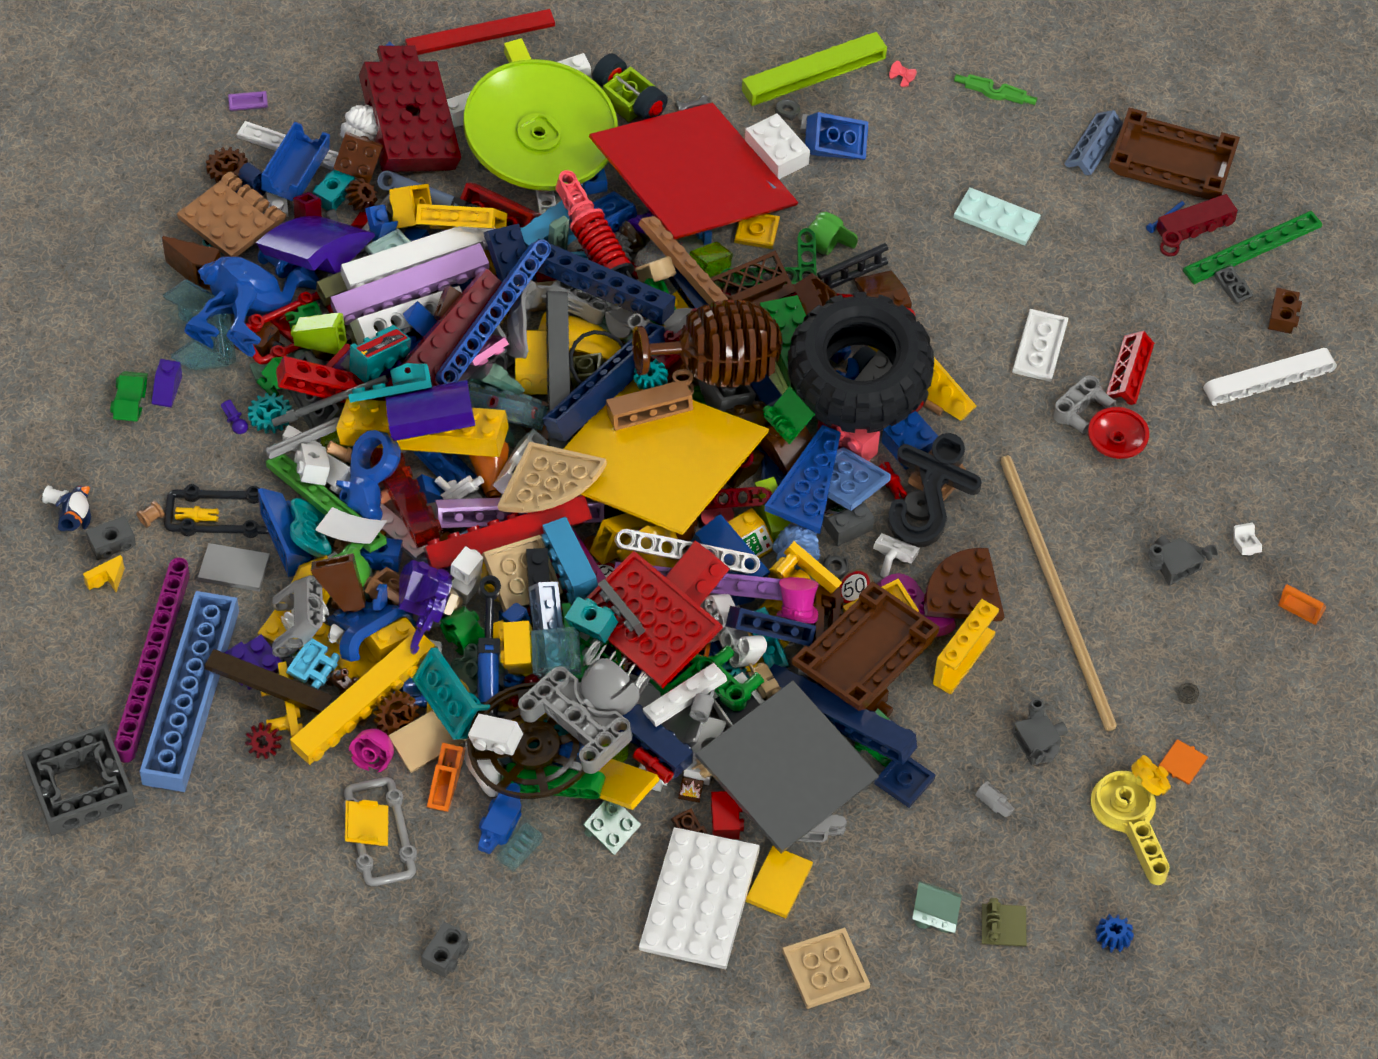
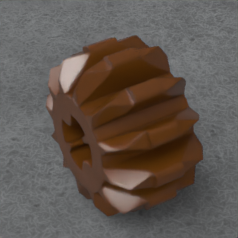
M358 178L351 181L345 189L347 195L344 198L349 200L348 205H353V211L359 210L364 212L365 208L375 206L374 203L378 200L376 197L378 192L374 191L375 185H370L369 180Z

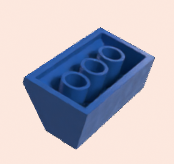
M260 488L258 489L260 514L288 578L295 576L299 565L314 560V556L301 549L290 537V525L295 521L290 511V501L285 500L283 493Z
M722 515L716 516L696 532L691 542L697 541L704 545L755 555ZM730 554L724 556V562L728 566L734 563V558ZM747 558L744 562L748 570H752L755 566L754 561L750 558ZM760 560V567L754 573L745 574L729 570L728 574L767 578L770 571ZM730 595L735 606L755 600L753 597Z

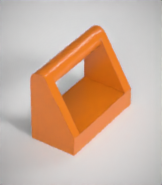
M1288 584L1283 589L1278 605L1314 625L1317 624L1326 609V605L1321 601Z

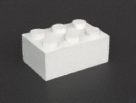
M777 113L746 128L745 141L778 179L809 165V148Z

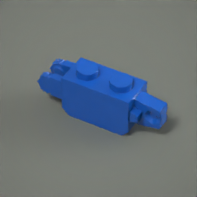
M511 783L506 790L520 793V786L517 783ZM498 793L496 799L491 800L488 807L489 813L486 817H482L479 824L481 838L478 850L491 854L498 844L503 845L508 842L522 815L520 799Z

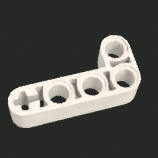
M729 594L708 595L704 602L705 610L723 626V629L717 634L722 647L728 645L735 653L729 659L731 666L736 668L749 666L750 663L752 666L755 665L767 648L764 636H749L747 631L726 627L730 606L735 607Z

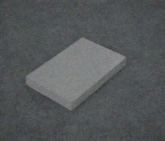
M208 543L199 571L198 581L260 592L270 560V553Z

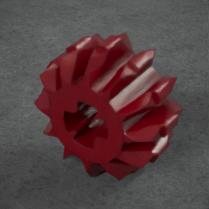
M260 722L258 728L255 725L251 727L253 733H246V737L251 740L246 741L245 745H252L249 753L251 754L256 750V758H260L263 753L264 758L268 759L269 753L275 756L277 754L276 749L282 747L276 741L283 739L282 735H275L279 728L271 730L272 723H268L265 728L264 723ZM265 736L268 743L262 745V740L259 738Z

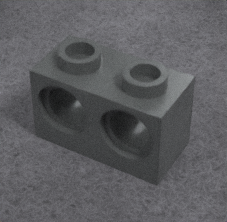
M443 922L421 956L422 967L446 978L449 972L453 973L457 967V959L460 954L464 955L469 948L468 933ZM451 940L457 941L455 944H449L448 942ZM439 958H444V959H446V960L443 961V962H438V961H436V960L439 959Z

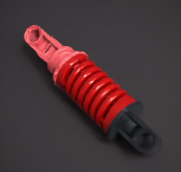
M562 171L559 174L555 188L565 208L568 210L569 218L573 220L570 224V229L578 239L583 251H585L588 260L632 278L631 275L634 273L635 267L626 257L622 246L612 232V228L608 226L603 210L599 208L594 209L593 202L588 199L585 190L581 187L576 175L572 171Z

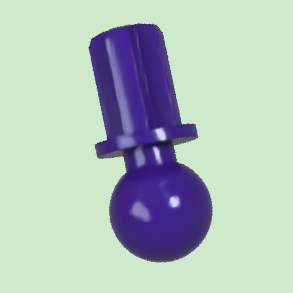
M231 400L223 402L221 408L228 418L227 422H233V432L236 434L247 432L248 423L239 418L242 413L237 411Z

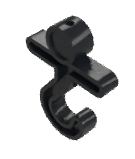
M945 433L938 436L933 442L931 454L908 444H903L898 448L897 459L899 463L920 472L929 521L921 527L910 525L906 520V502L902 499L894 500L891 503L888 520L890 530L896 539L916 547H926L941 537L947 521L941 491L945 484L969 495H976L980 492L981 478L959 467L964 459L965 446L962 439L956 434Z

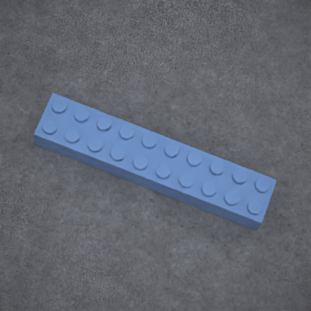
M200 591L195 592L140 769L142 785L185 792L220 677L216 673L205 670V663L213 649L221 652L228 650L239 614L236 597Z

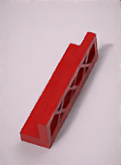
M1145 331L1124 336L1106 392L1113 399L1122 397L1129 405L1136 404L1155 344ZM1135 340V342L1129 346L1130 341ZM1128 355H1130V357L1124 362V359ZM1121 384L1120 390L1115 391V389Z

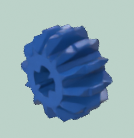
M1109 914L1106 919L1102 918L1099 921L1095 932L1097 934V942H1102V949L1109 946L1110 952H1113L1114 948L1121 952L1123 947L1128 948L1130 946V941L1133 940L1134 934L1132 932L1133 926L1127 924V918L1121 920L1119 914L1115 918Z

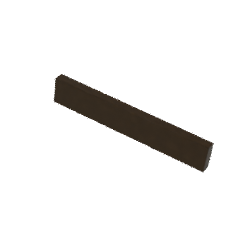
M213 649L205 663V670L317 714H320L333 700V695L216 649Z

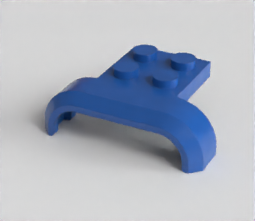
M365 601V608H362L360 611L344 612L342 609H338L327 618L329 626L336 624L345 630L340 641L339 650L341 658L350 662L360 659L359 647L361 642L401 617H407L413 626H416L417 623L412 618L413 613L399 609L397 605H387L382 610H373V603Z

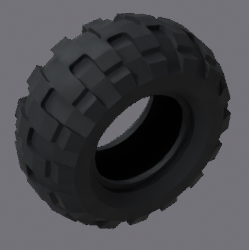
M854 292L852 297L843 298L842 295L832 297L826 301L824 306L818 305L804 317L802 325L799 324L796 327L791 338L788 351V377L793 390H796L801 400L815 413V417L828 426L832 424L840 426L841 430L845 432L855 433V429H867V433L882 430L883 426L888 424L891 426L896 425L906 419L909 412L911 413L919 407L926 397L927 389L931 386L934 370V350L930 346V337L919 321H916L915 315L904 305L897 306L891 298L880 294L878 298L866 296L867 292ZM866 345L884 353L890 360L892 367L879 378L868 381H856L845 378L836 372L830 365L829 360L836 352L845 347Z

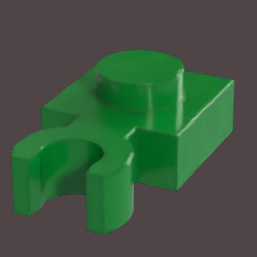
M315 301L297 307L298 312H287L285 317L286 321L293 319V321H289V327L292 328L300 317L322 315V312Z

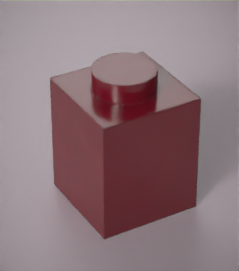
M310 192L293 198L294 219L306 216L322 217L321 198Z

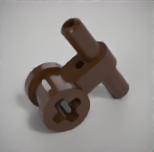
M343 668L331 673L326 683L329 686L335 685L341 690L340 696L357 682L359 678H349V671Z

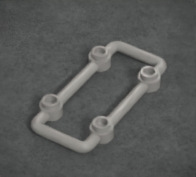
M389 777L353 783L344 790L345 801L359 802L353 797V792L387 786L388 788L386 803L393 809L402 846L399 851V857L406 864L407 871L373 878L371 873L374 867L372 857L367 855L365 844L355 843L358 853L356 868L363 874L365 883L372 887L408 880L416 873L415 861L417 859V850L410 845L401 808L404 800L403 794L396 788L394 780ZM345 801L343 803V812H345Z

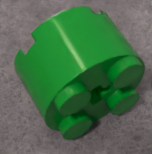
M465 606L457 608L451 615L440 619V622H442L440 628L449 643L453 642L457 645L458 649L455 651L461 656L464 655V648L468 644L477 645L478 638H485V630L477 622L480 620L479 616L474 610L469 611Z

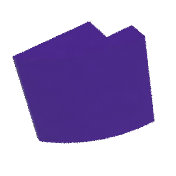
M306 216L284 222L266 233L256 243L264 255L313 271L320 269L336 274L341 272V264L350 262L375 237V234L325 217Z
M468 380L386 396L388 424L393 441L476 426Z

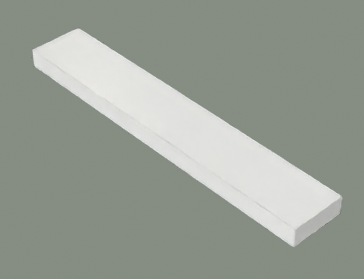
M247 121L243 123L236 134L239 139L274 151L278 149L286 136L285 134ZM329 150L320 166L333 170L338 152Z

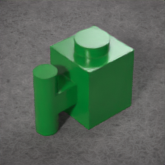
M282 357L272 358L261 372L267 381L263 377L257 380V384L270 396L273 393H276V397L279 395L274 389L275 387L283 389L278 387L276 369Z

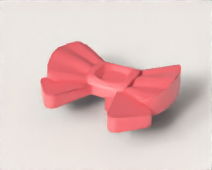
M896 61L891 66L889 77L893 79L898 75L902 76L903 79L900 86L907 87L915 78L917 71L916 69H907L902 66L900 61Z

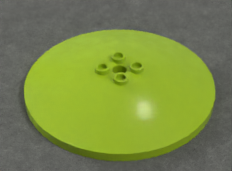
M529 59L499 66L487 73L476 83L466 101L463 126L470 149L479 162L491 173L519 187L540 191L556 190L555 187L559 174L564 170L572 171L579 183L582 184L594 177L605 167L608 160L589 138V134L618 127V121L610 99L603 89L590 77L562 63ZM539 131L542 132L544 135L538 136L534 132Z

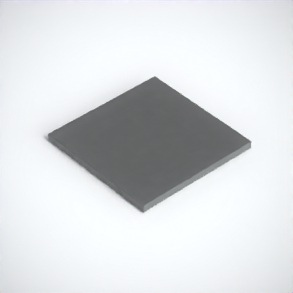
M791 681L695 754V757L780 853L787 850L879 777L794 681Z

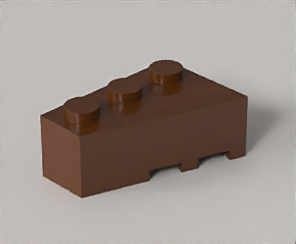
M813 273L794 285L806 315L818 305L824 306L827 300L837 296L834 290Z

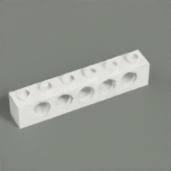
M460 286L453 287L462 293ZM443 291L355 319L350 323L357 344L364 343L363 339L366 337L370 339L376 337L377 331L374 329V325L378 328L379 332L392 326L391 320L394 321L395 326L403 333L412 332L411 328L413 327L405 320L403 313L419 301L434 316Z

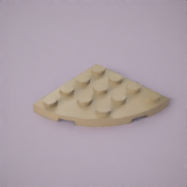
M529 442L497 505L498 510L528 513L562 505L588 489L601 475L607 465V461L605 458Z

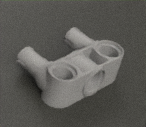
M1085 376L1057 400L1053 418L1056 422L1071 425L1082 434H1085L1088 431L1089 423L1078 414L1085 410L1092 401L1101 404L1105 408H1110L1116 405V400L1104 392V389L1099 385V380L1095 376Z

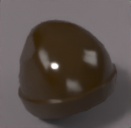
M624 220L617 232L628 237V241L632 243L629 247L633 250L631 253H638L646 248L647 242L628 221Z

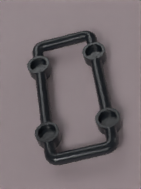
M189 484L184 490H172L167 495L164 527L168 531L182 532L181 534L184 536H192L196 532L242 533L247 538H254L258 534H269L266 526H259L254 520H247L243 525L196 524L192 519L186 518L180 524H172L175 498H185L188 502H195L199 498L247 499L249 503L256 504L259 503L258 489H260L257 486H250L246 491L200 490L198 486Z

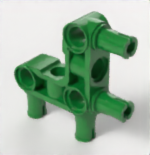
M725 645L714 656L706 657L697 654L689 662L692 666L672 683H668L663 689L651 678L649 683L660 692V696H663L712 663H715L726 675L727 681L717 687L714 692L720 697V701L731 710L741 711L746 707L747 701L752 696L751 693L764 683V679L758 672H755L743 684L739 683L722 667L735 655L733 649ZM734 696H740V697H741V698L738 699V700H733V699H732Z

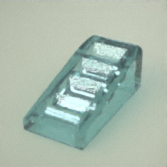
M525 822L499 854L497 860L512 871H515L542 843L541 832ZM520 841H522V842H524L525 844H527V847H525L524 845H522V844L520 843ZM515 847L516 849H518V850L521 851L522 853L519 854V853L516 852L513 848ZM508 853L516 858L515 862L507 856Z

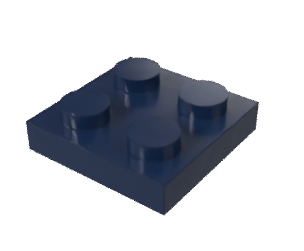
M909 757L903 765L892 760L881 772L874 784L910 808L935 780L936 775Z

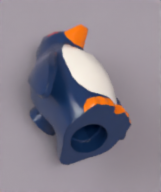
M76 486L71 493L60 496L56 501L55 506L58 507L60 505L58 530L74 531L80 525H82L84 530L88 527L91 520L87 501L90 490L89 486Z

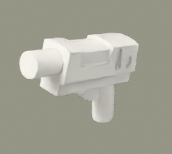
M469 475L457 483L456 480L446 482L441 476H438L434 482L445 491L441 496L443 500L463 499L468 494L479 489L478 486L483 484L484 480L481 476L472 479Z

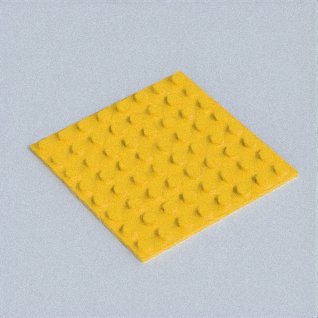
M633 380L615 397L642 390L637 388ZM692 400L693 410L615 431L607 415V405H605L596 415L588 420L564 449L605 458L607 461V465L598 479L580 495L683 535L766 436L769 429Z

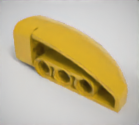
M546 312L542 316L538 330H546ZM568 315L569 353L573 342L581 334L592 330H606L582 318ZM593 334L584 337L577 344L573 356L602 353L604 362H606L622 347L615 340L605 335Z

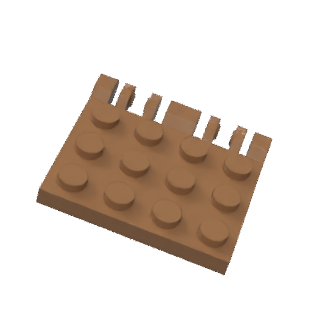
M232 172L226 173L221 181L177 213L179 220L213 247L219 249L226 257L239 256L266 233L281 224L286 218V214L276 206L272 205L268 208L270 202L264 199L256 190L251 189L249 185L245 184L241 187L243 181Z

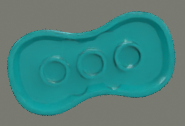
M299 498L292 499L290 511L295 521L290 525V537L293 542L316 557H324L331 554L332 549L327 535L315 530L325 515L305 500Z

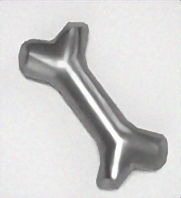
M702 95L700 99L688 103L677 101L675 106L678 108L677 111L708 104L709 97Z

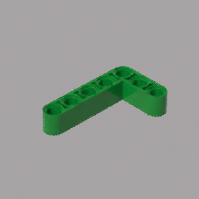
M809 228L802 229L797 236V267H784L786 273L792 276V284L801 281L802 275L806 273H813L817 276L816 236L813 230ZM801 236H810L811 242L804 243L801 240ZM808 254L811 256L812 261L804 262L801 256ZM733 268L724 269L721 273H724ZM748 268L747 274L757 277L760 269ZM762 270L760 279L763 280L762 276L765 274H769L771 276L773 274ZM736 273L732 274L733 283L740 285L742 276ZM753 280L750 283L744 281L742 286L751 288L756 281ZM719 282L720 286L724 288L725 283ZM727 285V288H726V289H737V288L732 287V286H730V285Z

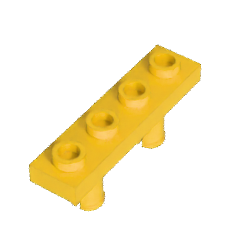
M286 661L279 662V675L294 680L292 676L286 673ZM261 692V697L269 695ZM284 701L287 714L284 717L267 719L266 724L272 723V731L275 728H279V731H290L292 738L303 728L302 723L298 724L297 718H301L299 706Z

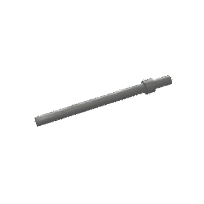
M383 375L297 410L293 408L286 411V414L272 419L274 427L288 421L292 423L299 420L298 418L349 398L348 394L352 393L354 388L365 387V391L373 389V385L388 383L386 375Z

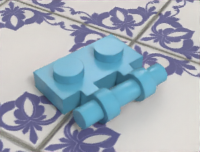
M312 638L301 648L287 668L286 673L304 684L310 677L314 680L310 687L318 690L320 686H324L329 673L338 666L337 662L341 657L337 653H333L331 657L326 656L328 647ZM319 663H322L324 667L319 673L315 668Z

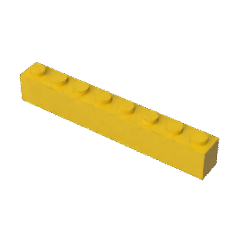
M414 631L290 739L292 749L309 765L314 761H319L325 751L330 747H335L340 742L341 737L346 733H351L356 728L357 723L371 715L373 709L377 707L375 704L382 703L381 696L387 698L389 691L393 693L396 690H400L405 681L413 678L430 648H435V644L423 635L418 644V652L414 655L411 654L410 645L415 633Z

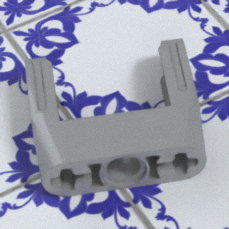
M313 575L293 581L274 595L272 607L275 610L290 611L294 608V626L274 640L272 645L273 655L277 657L291 655L308 643L322 626V585Z

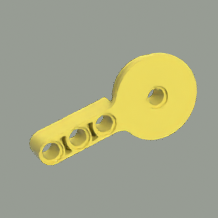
M1129 771L1112 772L1101 779L1093 788L1090 799L1092 811L1103 825L1123 832L1129 837L1147 879L1154 885H1161L1166 881L1170 867L1150 825V820L1156 809L1155 796L1140 784L1143 780L1139 775L1135 777L1133 772ZM1121 797L1128 799L1129 802L1127 803V801L1122 799Z

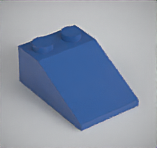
M820 112L808 115L805 145L809 148L810 155L865 160L869 122Z

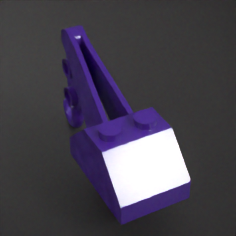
M415 560L406 564L399 576V609L419 616L416 623L418 628L413 635L410 645V652L413 655L418 652V644L425 631L431 629L433 621L439 623L452 587V575L444 569L433 568L425 562H417Z

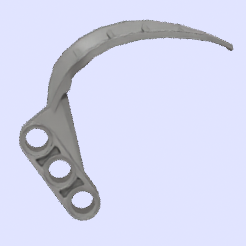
M530 280L508 313V332L506 340L509 343L506 346L508 354L513 358L526 359L529 352L526 312L538 307L539 304L546 303L547 291L568 292V312L578 315L595 325L602 323L608 308L607 302L558 280L551 286L536 285L534 281Z

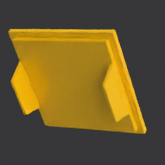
M346 800L345 842L388 846V806L379 805L378 801L361 800L355 802Z

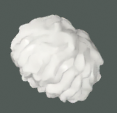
M356 105L345 114L346 122L341 125L340 136L344 138L345 133L348 132L359 137L367 136L370 141L375 142L374 138L378 128L373 107L369 105Z

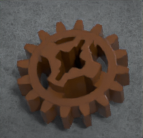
M222 147L220 152L214 150L215 155L209 154V160H206L207 174H209L210 179L215 178L216 183L221 181L222 177L228 172L234 173L239 178V171L244 164L248 163V158H245V153H240L239 149L232 151V147H229L228 150Z
M396 690L395 694L389 691L387 698L381 696V704H375L378 710L373 711V714L377 716L373 721L378 724L377 729L390 735L415 721V717H419L420 714L415 712L419 705L415 704L416 699L405 691L402 693Z

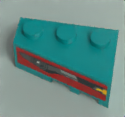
M392 325L377 332L376 337L372 339L369 337L364 338V343L360 345L355 343L350 345L349 370L364 383L378 378L383 371L392 368L395 362L410 353L411 338L395 325Z

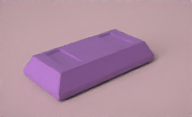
M266 91L228 94L230 111L268 107Z

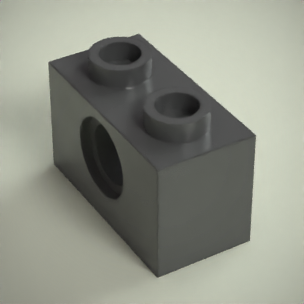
M125 516L86 530L88 543L97 560L109 558L119 551L130 550L136 545L134 533Z

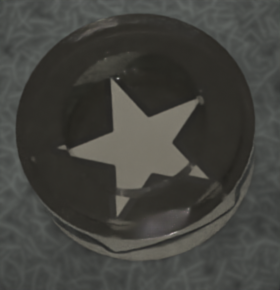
M1184 683L1178 688V699L1185 704L1195 703L1199 697V689L1192 683Z

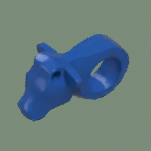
M377 430L365 432L358 438L352 449L350 480L336 481V486L342 488L339 499L347 504L348 507L358 512L362 518L381 520L383 513L380 508L382 494L378 483L391 476L399 465L401 449L398 442L393 441V438L384 432ZM382 444V458L375 467L371 468V454L378 445Z

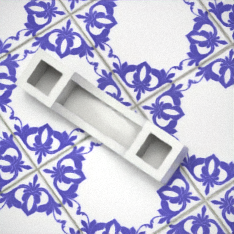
M534 429L518 442L494 482L493 486L501 494L504 493L528 443L534 442L547 445L548 441Z

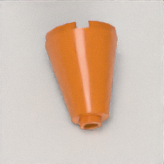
M505 441L500 457L469 455L477 477L481 476L484 480L481 487L486 497L499 498L501 495L493 484L508 460L509 446Z

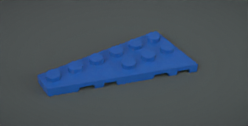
M824 425L820 427L767 501L764 511L818 534L821 533L841 432Z

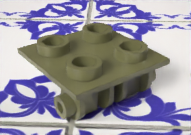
M990 898L987 904L982 903V944L1026 947V906L1001 905L997 898Z

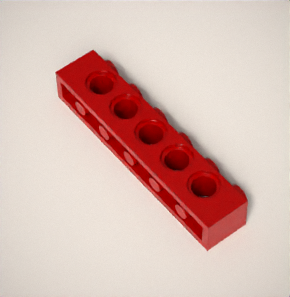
M283 356L276 369L278 387L322 398L330 397L364 383L352 372ZM383 396L367 400L386 401V397Z

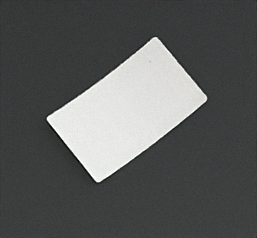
M332 507L315 530L339 540L370 544L387 520L361 518Z

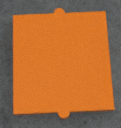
M1177 739L1159 766L1165 768L1172 778L1176 777L1189 785L1208 759V756L1195 750L1194 746L1190 747Z

